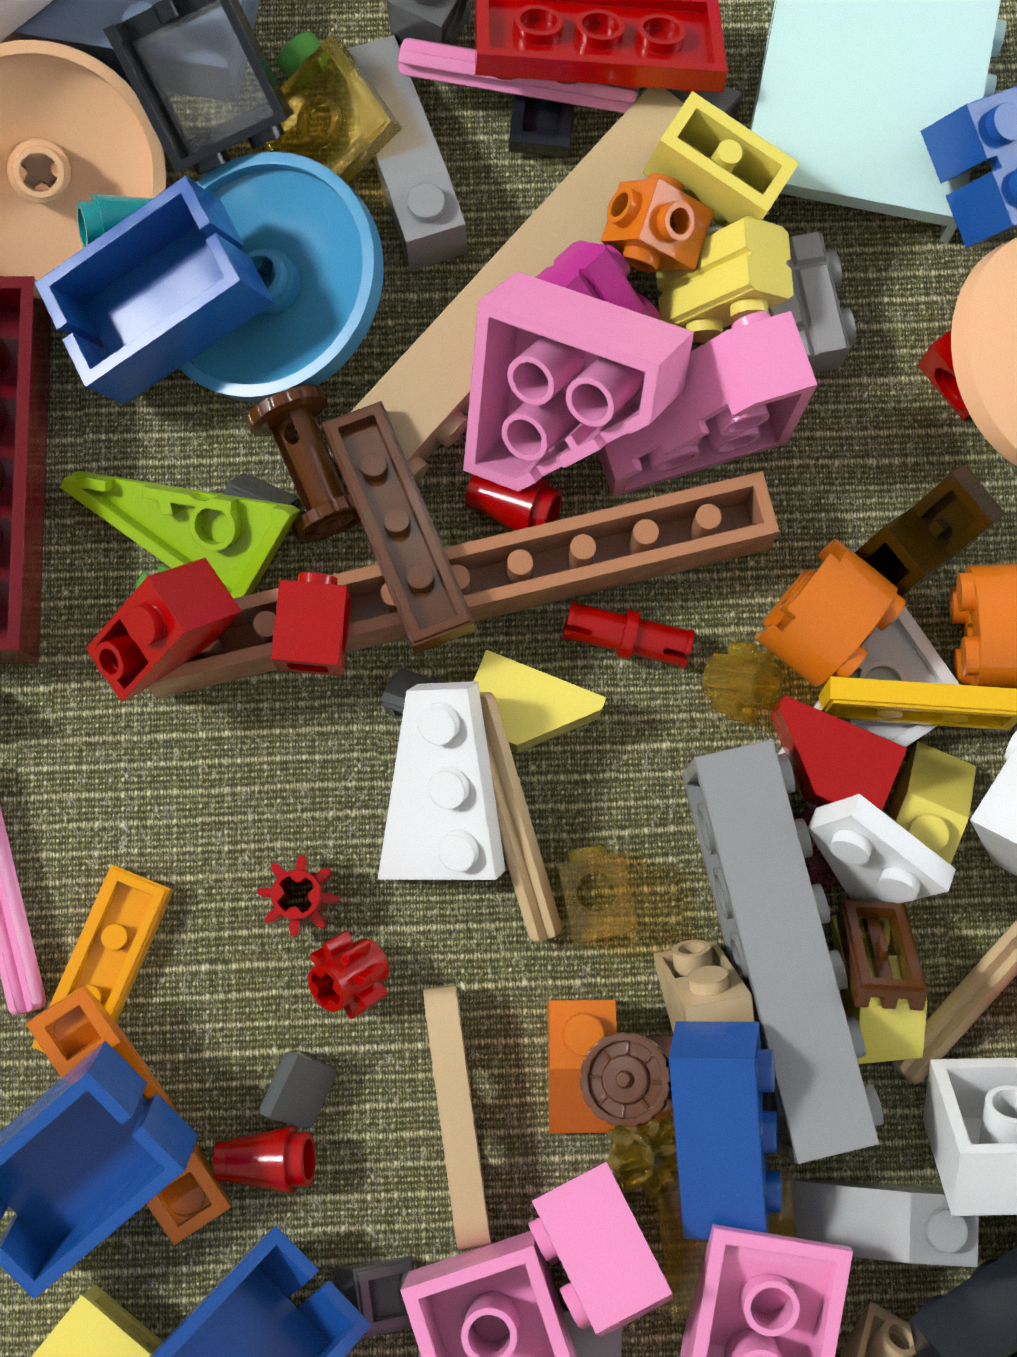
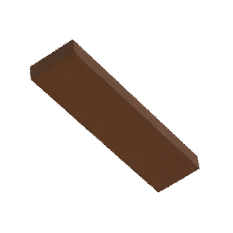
M382 401L323 422L322 426L414 655L476 631L473 617Z

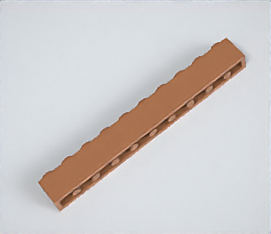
M763 471L445 547L444 551L475 622L767 551L780 531ZM378 564L332 575L338 578L337 585L348 587L352 598L346 653L407 638ZM279 588L234 598L242 612L210 647L147 688L158 698H163L277 670L270 657Z

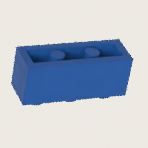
M676 1021L669 1053V1068L684 1239L709 1240L713 1224L768 1233L770 1213H782L783 1202L781 1170H769L768 1153H778L777 1110H765L764 1092H774L775 1089L773 1049H761L759 1022Z

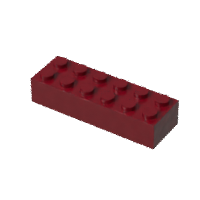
M0 276V664H39L51 316L35 285L37 280L34 276Z

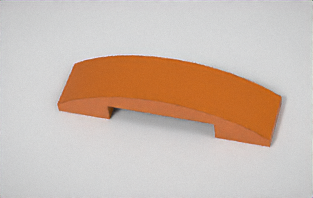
M85 984L27 1021L26 1026L61 1078L106 1040L147 1082L142 1097L148 1101L157 1093L180 1116L135 1047ZM195 1142L185 1171L146 1204L174 1246L231 1208V1202L220 1182L215 1179L213 1169L197 1142Z

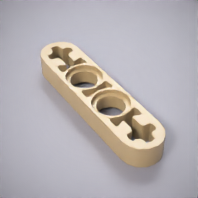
M456 985L423 989L455 1237L458 1251L480 1248L492 1243Z

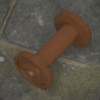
M302 385L276 393L261 401L257 406H254L245 418L248 428L254 436L273 435L306 512L292 525L294 535L297 541L301 543L316 542L330 538L360 523L351 497L346 493L314 419L327 405L324 392L317 385ZM294 428L296 429L299 435V441L297 440V437L294 433Z
M619 1032L600 1039L597 1045L590 1048L581 1066L580 1087L584 1093L583 1098L587 1106L593 1110V1113L599 1119L618 1127H634L648 1122L666 1123L674 1120L669 1068L672 1036L651 1034L645 1037L637 1033Z

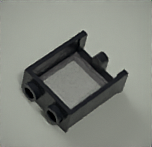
M161 0L153 4L151 8L103 29L176 173L193 165L197 175H202L231 160L226 149L247 139L251 148L255 149L285 134L281 122L292 116L294 111L292 107L290 108L239 0Z

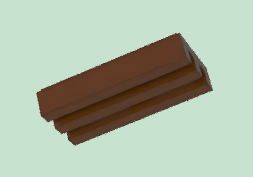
M840 900L836 919L854 1006L869 1007L870 998L877 997L880 998L882 1008L896 1009L898 999H907L910 1010L923 1011L928 991L906 905L894 902ZM858 917H862L875 977L870 975ZM879 918L889 919L890 931L902 979L893 978L887 953V942L882 932Z

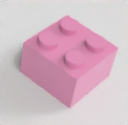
M607 1162L532 1200L539 1218L529 1222L528 1225L546 1262L549 1261L551 1266L561 1261L569 1277L570 1283L559 1289L578 1328L581 1327L583 1330L592 1325L595 1334L604 1337L674 1300L673 1293Z
M531 1231L409 1271L400 1289L421 1357H578L548 1264Z

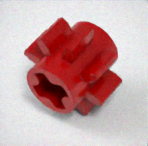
M299 855L295 870L286 871L276 863L271 864L272 872L277 877L272 888L263 887L257 889V894L271 899L274 909L264 919L266 923L274 924L283 917L289 918V932L292 937H299L302 932V923L310 920L321 929L327 928L326 920L321 915V912L326 904L335 905L341 903V898L334 894L326 893L323 884L331 879L333 875L332 870L325 868L320 870L315 876L308 873L309 860L305 855ZM293 881L302 886H307L312 882L314 886L307 895L312 903V906L307 911L295 906L287 910L285 906L291 898L287 887Z
M344 931L323 943L322 948L310 954V959L316 966L309 971L308 985L314 999L324 1009L336 1012L344 1007L349 1019H353L388 995V991L381 983L388 978L389 964L384 952L375 942L366 938L353 942L350 933Z

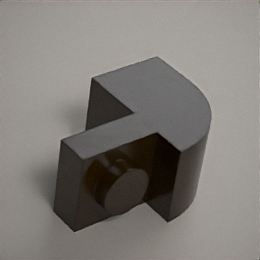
M964 464L951 472L911 509L886 524L861 546L855 554L897 586V594L903 597L978 539L977 537L1006 513Z

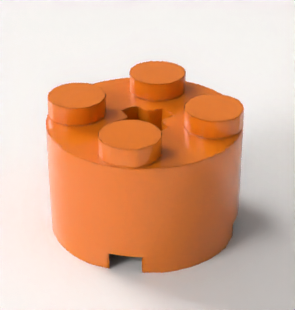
M837 538L831 541L817 555L823 562L816 571L813 569L806 571L804 569L763 621L762 624L766 628L757 632L754 637L755 640L814 687H818L821 684L825 686L831 676L849 678L868 653L861 646L863 641L876 627L880 631L885 630L900 614L906 604V600L897 594V586Z
M1017 563L967 566L964 573H958L957 586L950 587L949 589L951 624H962L963 632L961 648H954L953 675L960 685L1017 689Z

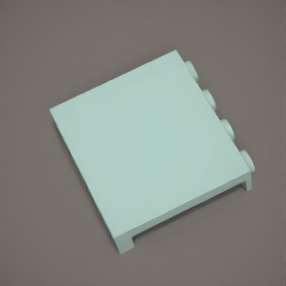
M775 0L749 129L799 162L780 194L942 225L939 242L948 243L957 225L946 195L967 185L971 170L941 184L920 131L965 104L995 93L997 75L988 74L990 58H997L1006 31V20L997 19L1001 0Z

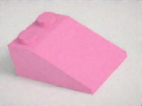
M713 1224L683 1335L680 1357H835L853 1255L851 1247Z

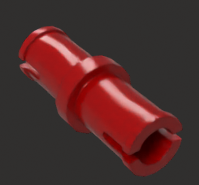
M571 600L568 609L569 615L566 616L562 640H572L616 651V658L627 661L633 655L678 666L680 669L686 668L689 657H686V655L691 654L695 631L693 629H683L640 618V611L627 609L625 614Z

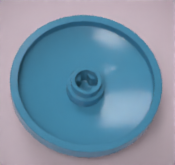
M261 152L233 159L216 167L195 183L222 202L245 246L241 251L251 257L274 303L178 369L199 385L224 397L245 402H261L276 393L293 387L319 385L336 373L349 360L366 336L379 305L384 274L383 251L380 236L369 209L360 196L329 168L307 157L284 152Z

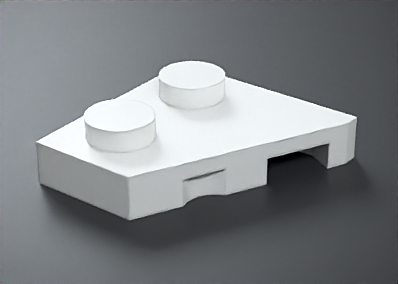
M861 794L816 808L808 826L809 834L850 900L894 902L900 904L949 891L956 869Z

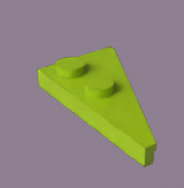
M76 471L73 475L65 477L60 485L61 489L170 568L206 557L233 599L251 595L300 513L299 509L288 504L83 471Z

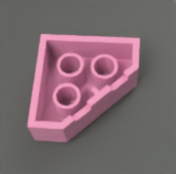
M516 271L478 301L463 471L519 492L536 483L548 473L560 467L565 468L601 450L607 443L626 433L630 435L651 424L684 391L694 331Z
M768 311L748 314L735 321L731 326L732 329L726 330L690 352L684 391L651 424L630 435L626 433L607 443L601 450L597 451L612 497L788 443L818 385L791 311L772 317Z

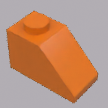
M547 1000L549 1134L615 1133L614 1125L599 1119L593 1113V1110L587 1106L583 1098L584 1093L580 1087V1078L582 1076L580 1071L590 1048L597 1045L600 1039L617 1033L616 1000Z

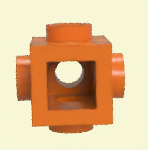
M652 173L648 175L647 179L620 182L617 192L608 205V220L600 242L611 245L623 253V258L627 260L629 266L636 270L649 273L695 270L714 210L684 193L685 186L679 180L667 175Z

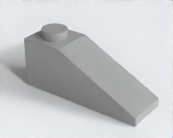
M782 1178V1213H770L768 1233L848 1246L853 1251L852 1257L911 1264L978 1267L979 1216H951L943 1187Z

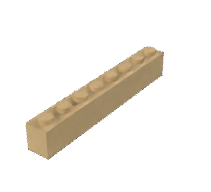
M648 87L351 411L353 412L382 401L416 484L419 483L429 468V464L425 461L439 445L442 444L446 448L450 447L467 428L478 301L516 271L533 277L538 276L546 267L552 266L554 264L553 261L574 242L581 240L605 245L600 241L608 220L607 209L612 197L618 190L620 182L648 178L642 172L659 140L684 104L667 89Z

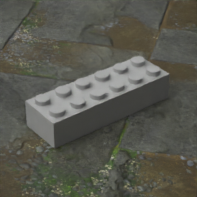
M773 739L694 757L682 772V777L728 958L752 994L754 1020L759 1022L761 1049H773L775 1089L774 1092H764V1100L767 1110H777L778 1153L797 1164L878 1145L879 1140L875 1126L883 1125L884 1123L882 1107L873 1084L864 1085L857 1058L866 1055L864 1039L855 1016L846 1018L839 991L848 988L847 975L838 950L829 951L822 924L830 922L829 907L821 884L811 885L805 858L812 857L813 855L812 843L804 819H794L788 793L795 792V779L789 758L786 753L777 755Z

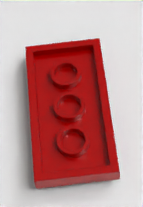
M475 0V75L492 76L501 80H513L516 78L549 80L568 85L592 83L617 85L626 89L638 87L677 89L686 93H691L692 91L695 93L700 91L723 93L728 70L718 0Z

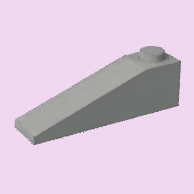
M392 35L338 51L337 53L409 271L467 254L466 223L449 173L411 77L403 76L399 73L398 57L400 48L395 36Z

